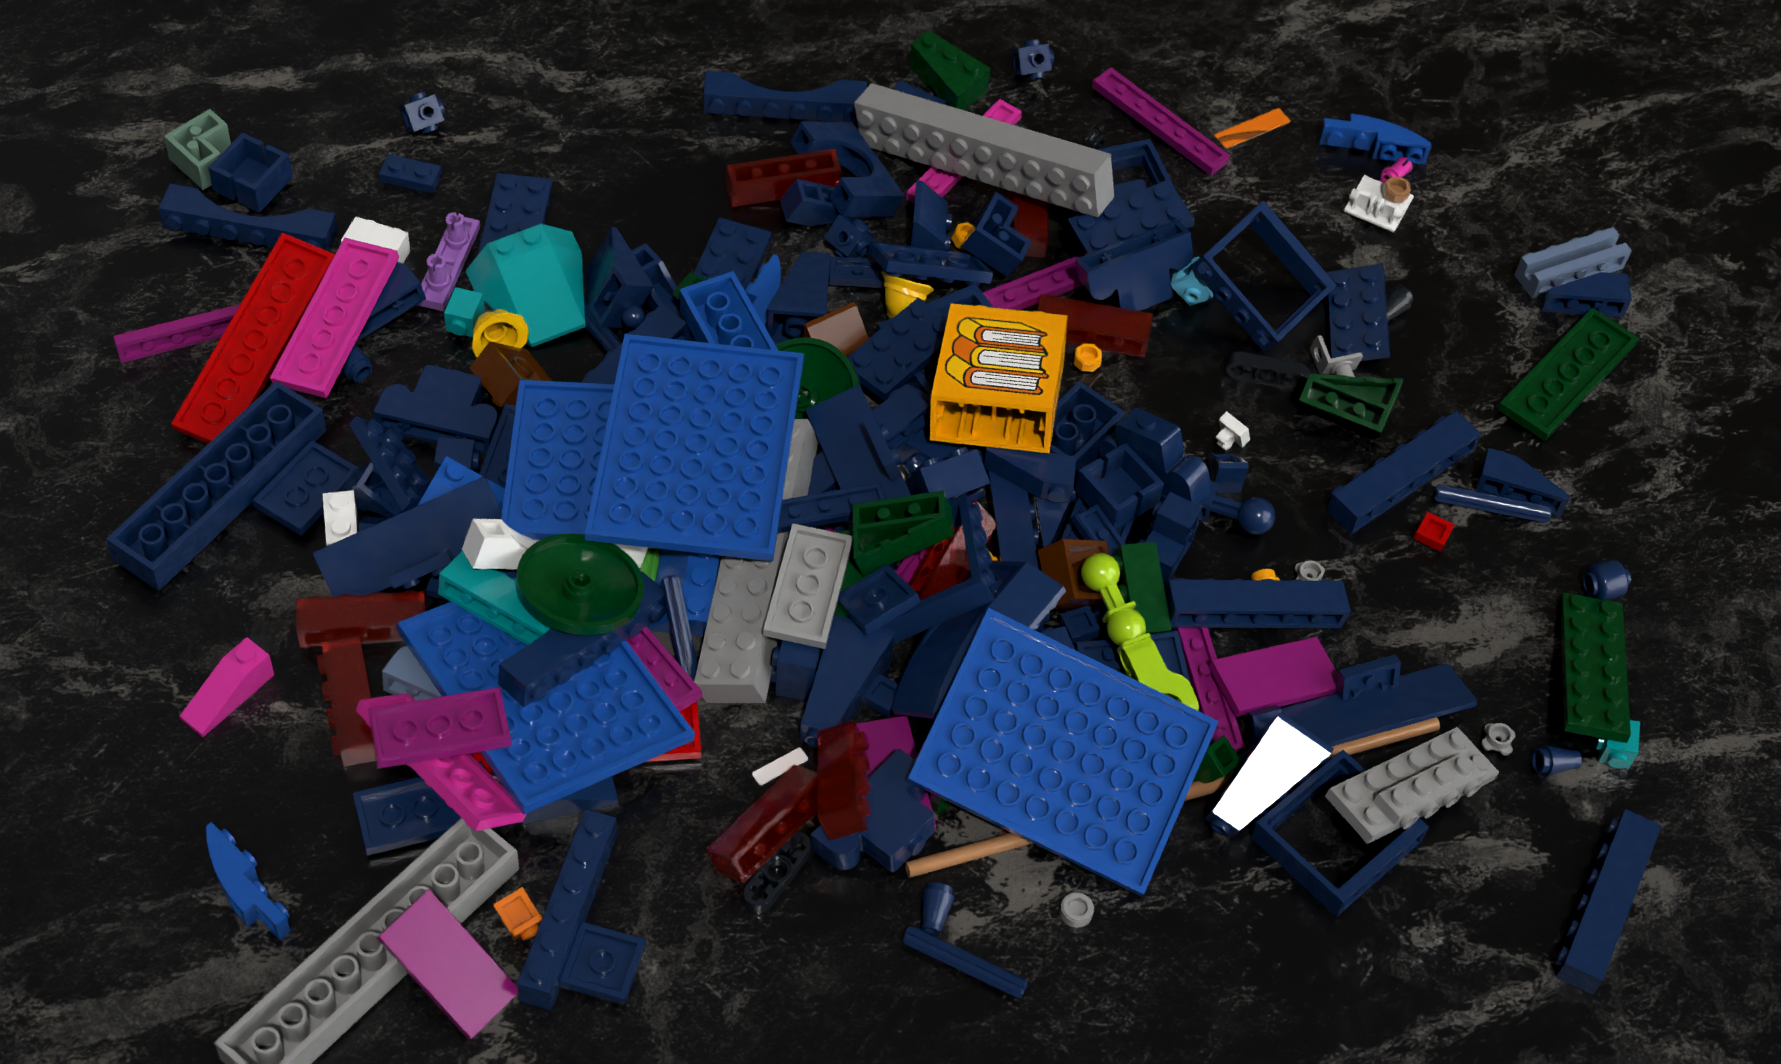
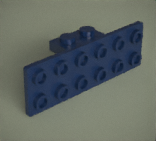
M859 385L806 410L840 489L881 482L886 499L911 495L898 468V465L903 462L896 448L889 449L887 442L892 440L884 423L878 425Z
M481 477L316 550L313 556L337 606L343 608L391 586L397 588L402 585L404 590L411 588L421 582L419 577L431 573L432 577L439 575L463 551L462 547L472 520L501 519L502 511L487 478Z
M1396 655L1340 669L1336 694L1282 708V713L1332 747L1475 707L1477 699L1449 664L1445 663L1400 676L1401 661Z

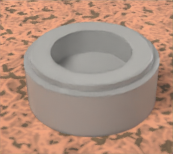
M1082 893L1068 894L1063 899L1060 907L1062 920L1071 927L1087 925L1091 921L1094 912L1092 900Z

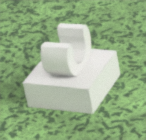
M1226 411L1219 419L1221 431L1216 436V439L1219 440L1217 444L1225 451L1234 442L1243 448L1250 440L1249 429Z

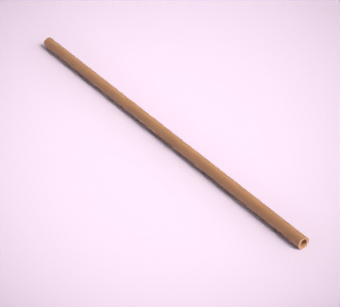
M1436 717L1332 746L1334 750L1327 758H1333L1341 750L1351 755L1434 732L1440 729V723ZM1234 771L1210 783L1192 782L1185 801L1222 791ZM1008 833L905 862V869L908 877L911 878L1033 843L1013 833Z

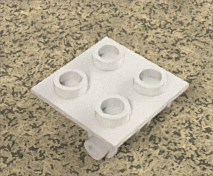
M1364 175L1358 187L1352 190L1349 197L1350 201L1345 207L1344 212L1395 232L1414 196L1410 194L1403 203H1392L1384 198L1382 191L1384 183Z

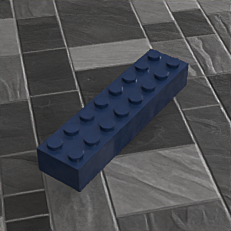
M276 381L106 538L112 560L160 591L252 503V500L311 440L316 442L327 431L323 409Z

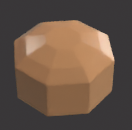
M1390 177L1384 183L1382 191L1384 198L1390 202L1403 203L1409 197L1411 187L1409 182L1402 177Z

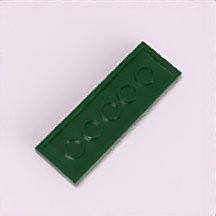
M1592 308L1500 402L1497 410L1543 441H1546L1636 346L1639 338Z
M1563 592L1560 598L1564 731L1627 743L1631 735L1623 603Z

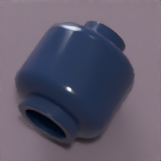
M1617 560L1594 563L1588 567L1583 575L1585 592L1589 596L1601 600H1611L1624 596L1628 590V585L1631 583L1629 570L1624 568Z

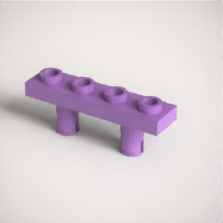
M455 212L446 216L447 228L435 254L427 258L428 270L421 284L426 299L417 304L418 306L440 311L445 310L480 230V220L464 217L460 213L456 215Z

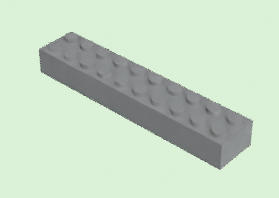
M873 83L854 102L859 132L870 148L1094 217H1099L1114 198L1110 153Z
M795 419L783 500L808 495L813 461L819 441L808 419ZM790 531L777 534L773 561L722 556L694 681L702 690L703 699L706 703H766L773 668L772 657L774 648L777 647L778 639L763 636V628Z
M461 818L214 1042L220 1060L224 1064H312L408 974L376 937L426 890H430L461 924L519 870L517 850L491 828L474 831Z

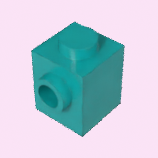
M455 287L444 312L446 332L473 338L475 322L480 315L485 313L483 293Z
M1630 720L1631 735L1627 743L1596 737L1594 748L1599 750L1598 763L1607 764L1613 768L1629 769L1639 752L1640 722Z

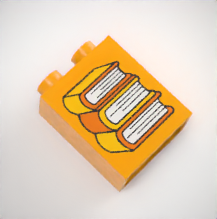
M951 303L931 393L930 441L1050 453L1064 366L1068 315Z

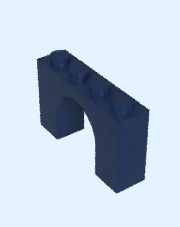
M801 121L790 141L803 161L834 162L847 168L856 176L841 177L829 197L840 215L846 217L894 216L905 195L852 122Z

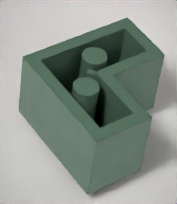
M209 109L164 136L169 159L202 190L211 186L208 167L231 145L227 124Z

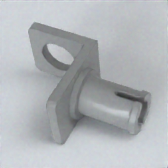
M1321 335L1316 336L1310 347V352L1319 374L1355 377L1352 370L1357 368L1363 358L1360 352L1331 359ZM1318 348L1321 350L1322 360L1319 357Z

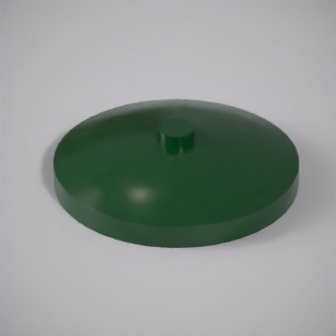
M803 337L789 339L776 345L778 351L804 353L795 419L809 420L806 413L808 408L854 386L859 385L861 387L858 373L852 362L838 348L826 341ZM819 441L816 454H818L822 449V446Z
M571 533L550 536L531 545L519 560L515 587L517 595L526 610L545 625L570 634L599 635L615 631L625 626L635 617L641 606L644 594V579L636 562L613 543L586 541L584 534Z

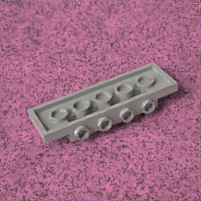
M1456 727L1331 787L1325 797L1362 839L1369 844L1400 827L1403 829L1409 828L1422 816L1429 818L1440 807L1445 805L1448 808L1464 795L1467 797L1472 796L1481 786L1495 780L1499 771L1467 736Z

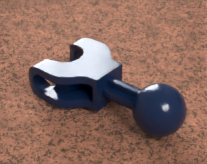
M1210 481L1212 492L1197 504L1203 507L1199 520L1208 522L1211 512L1219 513L1237 519L1240 527L1252 535L1266 533L1275 522V510L1268 500L1261 497H1252L1241 503L1218 496L1219 483ZM1161 494L1160 501L1164 502L1166 496Z

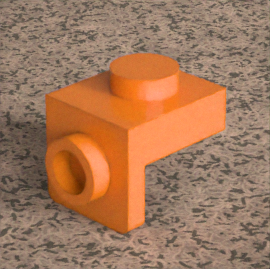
M523 887L493 904L514 941L519 937L525 941L536 935L543 917L538 913Z

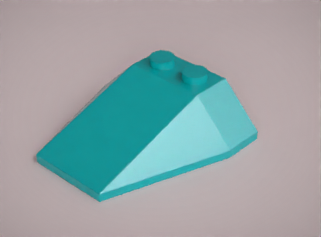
M539 224L486 244L466 270V275L473 290L483 293L484 303L492 311L503 309L508 313L523 316L529 328L527 343L531 347L586 327L583 256L571 231Z

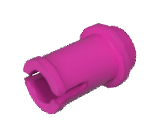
M1400 157L1391 167H1386L1382 170L1381 182L1385 183L1390 177H1404L1412 170V163L1408 161L1403 166L1402 164L1407 158Z

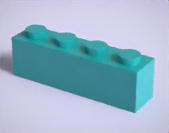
M463 551L439 573L438 594L473 613L526 645L531 644L553 629L537 620L526 610L517 595L513 579L495 569H473Z

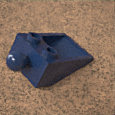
M612 227L586 269L588 308L600 327H629L635 329L644 321L645 313L641 307L654 286L618 229Z

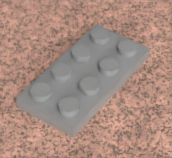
M792 523L763 628V636L826 649L853 545V536Z

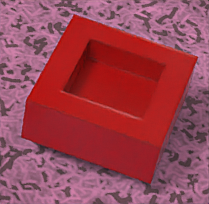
M1427 512L1415 534L1414 540L1441 552L1455 524Z

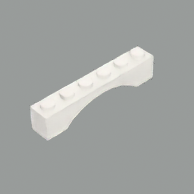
M473 519L462 550L473 569L515 570L524 552L540 540H533L511 529L502 519ZM614 544L625 551L640 569L649 547Z

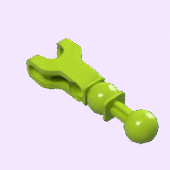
M1095 553L1086 558L1081 569L1082 580L1089 589L1100 592L1108 609L1102 620L1103 623H1107L1108 637L1114 644L1119 646L1117 653L1127 676L1199 711L1198 700L1189 680L1167 669L1150 634H1145V620L1138 611L1133 610L1136 606L1135 601L1125 604L1116 585L1120 577L1118 562L1113 556L1105 553Z

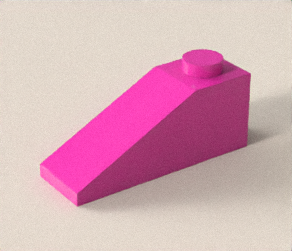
M246 637L221 659L181 713L180 719L200 736L204 737L274 676L270 655Z

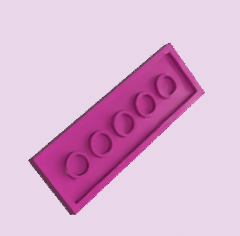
M344 237L270 376L273 384L278 381L292 390L323 398L328 397L400 258L397 250Z
M409 693L364 699L359 701L355 711L371 727L368 708L416 700ZM471 754L407 764L474 831L523 822L526 814H522L507 790Z

